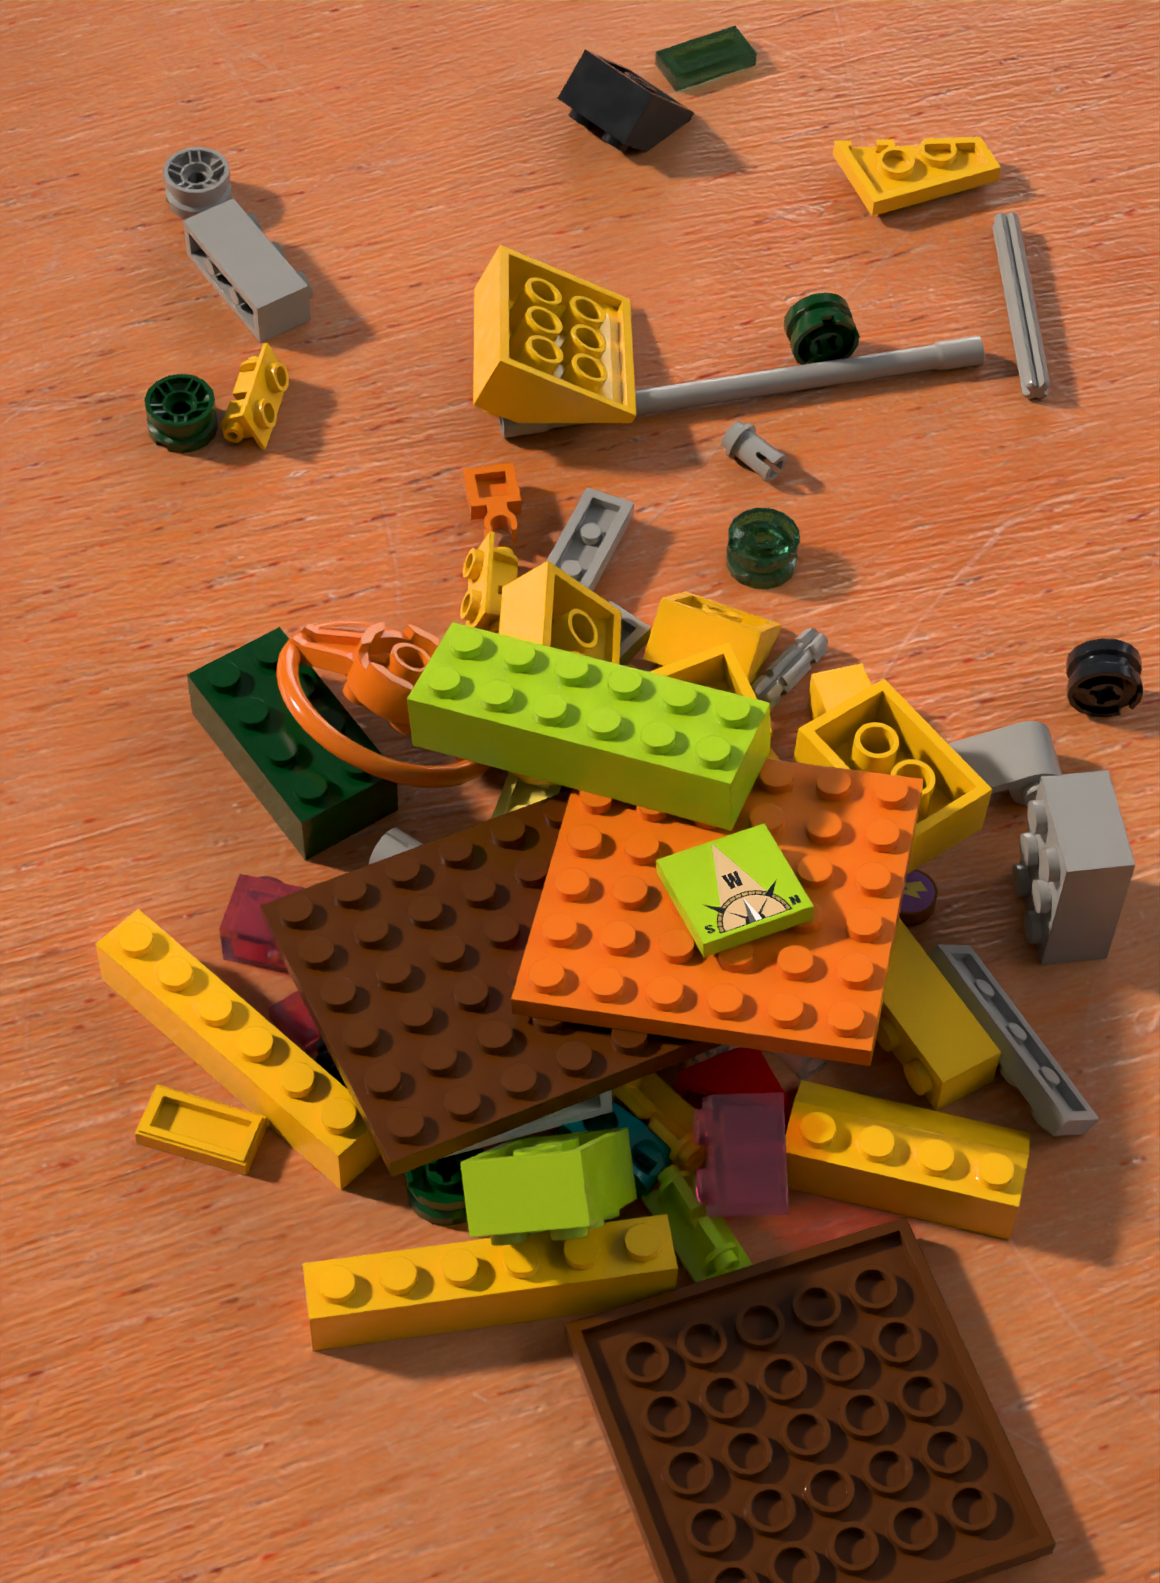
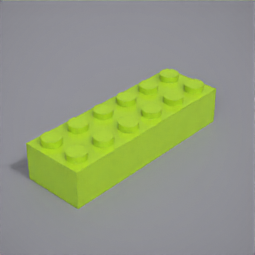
M455 622L451 623L407 697L413 746L732 831L770 752L769 702Z

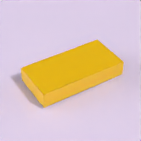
M157 1084L136 1129L135 1137L137 1144L247 1176L267 1130L268 1123L267 1116Z

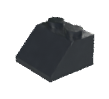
M586 49L557 98L572 108L568 114L569 117L591 130L594 125H597L605 131L602 139L622 152H626L630 146L646 153L688 123L695 113L629 68Z

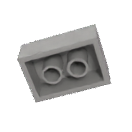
M1109 771L1043 776L1040 779L1036 799L1028 803L1029 827L1026 833H1021L1020 863L1014 864L1012 867V883L1017 898L1024 897L1027 908L1024 914V930L1027 942L1029 944H1036L1041 965L1105 959L1111 947L1135 868L1134 858Z

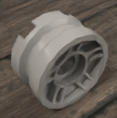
M189 147L171 155L164 164L163 177L166 186V202H169L171 211L177 216L187 219L232 199L229 164L226 158L216 150L206 147Z

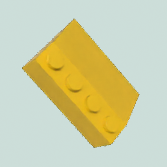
M499 245L474 288L473 405L481 408L491 416L504 417L516 423H632L636 417L630 299Z

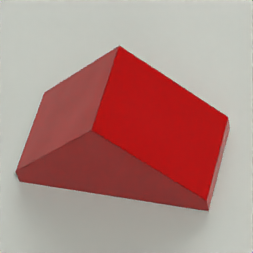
M737 1047L680 1070L676 1081V1092L705 1119L784 1144L793 1106L760 1050Z

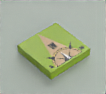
M765 823L656 860L657 875L703 958L814 919V906Z

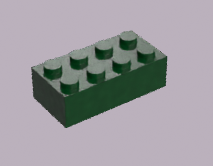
M278 627L187 674L192 714L306 861L398 810L397 783L378 778L344 762L323 748L297 723L282 699L277 682L276 671L279 654L289 640L283 630ZM299 664L301 687L317 712L330 725L352 741L382 755L311 666Z

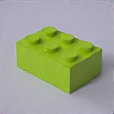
M628 1127L515 1138L460 1162L469 1237L490 1236L491 1245L494 1246L526 1242L529 1240L528 1235L550 1230L551 1240L585 1237L588 1235V1229L604 1226V1220L619 1217V1209L637 1199Z

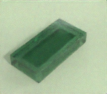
M732 26L656 51L655 65L677 92L755 66L757 52L736 26Z

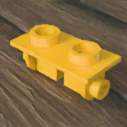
M263 343L259 357L252 356L242 362L232 393L236 400L229 402L225 417L221 421V429L226 440L238 443L243 438L253 437L261 450H266L272 429L277 421V414L284 392L289 384V375L285 365L279 361L268 343Z
M490 531L479 548H472L466 557L463 577L468 579V591L462 601L460 617L466 620V626L499 634L502 594L498 592L502 593L503 586L517 579L519 561L512 549L508 547L494 548L495 532Z
M656 1072L611 1090L613 1102L647 1125L650 1131L655 1133L671 1149L669 1158L674 1162L672 1165H677L681 1171H688L689 1173L693 1171L694 1173L724 1137Z

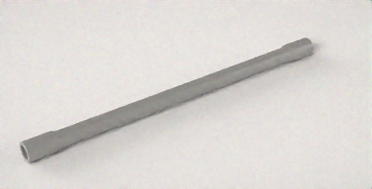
M977 335L938 341L932 345L640 389L635 390L636 415L934 369L944 371L977 366L984 363V346L981 337ZM499 417L503 438L542 433L552 428L584 424L516 423L504 417Z

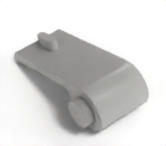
M1020 722L948 743L993 789L992 793L1009 789L1012 799L1022 805L1028 806L1029 801L1036 799L1041 777L1062 775L1050 730L1041 722Z

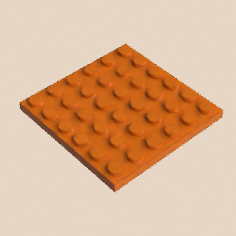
M766 759L732 831L572 788L511 997L512 1014L871 1066L921 804L923 779ZM765 823L814 906V919L703 958L657 875L656 860Z

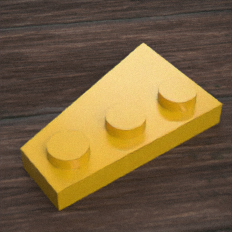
M981 137L924 138L921 145L895 146L894 139L876 140L875 147H852L851 140L834 141L833 147L834 158L872 216L999 181L1001 166Z

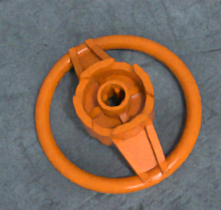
M332 620L314 625L308 623L283 646L277 662L276 676L285 705L307 734L323 748L344 762L378 778L422 788H444L461 785L476 779L491 767L455 757L458 763L425 766L401 762L375 753L352 741L330 725L312 706L301 687L299 664L345 674L347 681L343 687V694L350 702L359 706H366L373 713L389 720L391 726L398 732L411 735L407 697L441 642L434 635L408 624L404 632L385 626V622L374 624L355 620Z

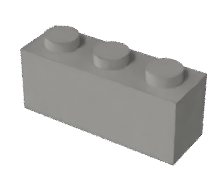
M234 198L183 220L187 256L260 343L310 321L309 299L312 298L313 293L307 277L302 271L296 272L287 262L281 246L277 242L271 243L263 234L257 218L252 213L246 214Z

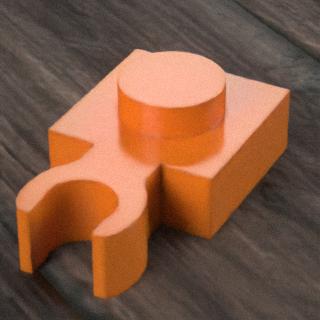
M514 463L463 468V483L471 520L484 519V539L490 531L505 529L511 534V542L515 543L518 538V522L515 515L522 514V499Z

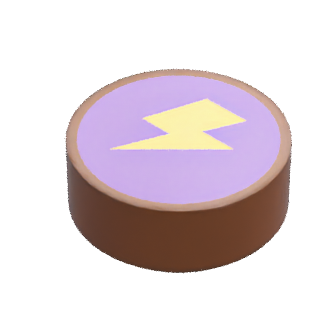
M915 869L907 874L899 918L905 925L923 923L931 917L935 910L938 891L935 882L926 873Z

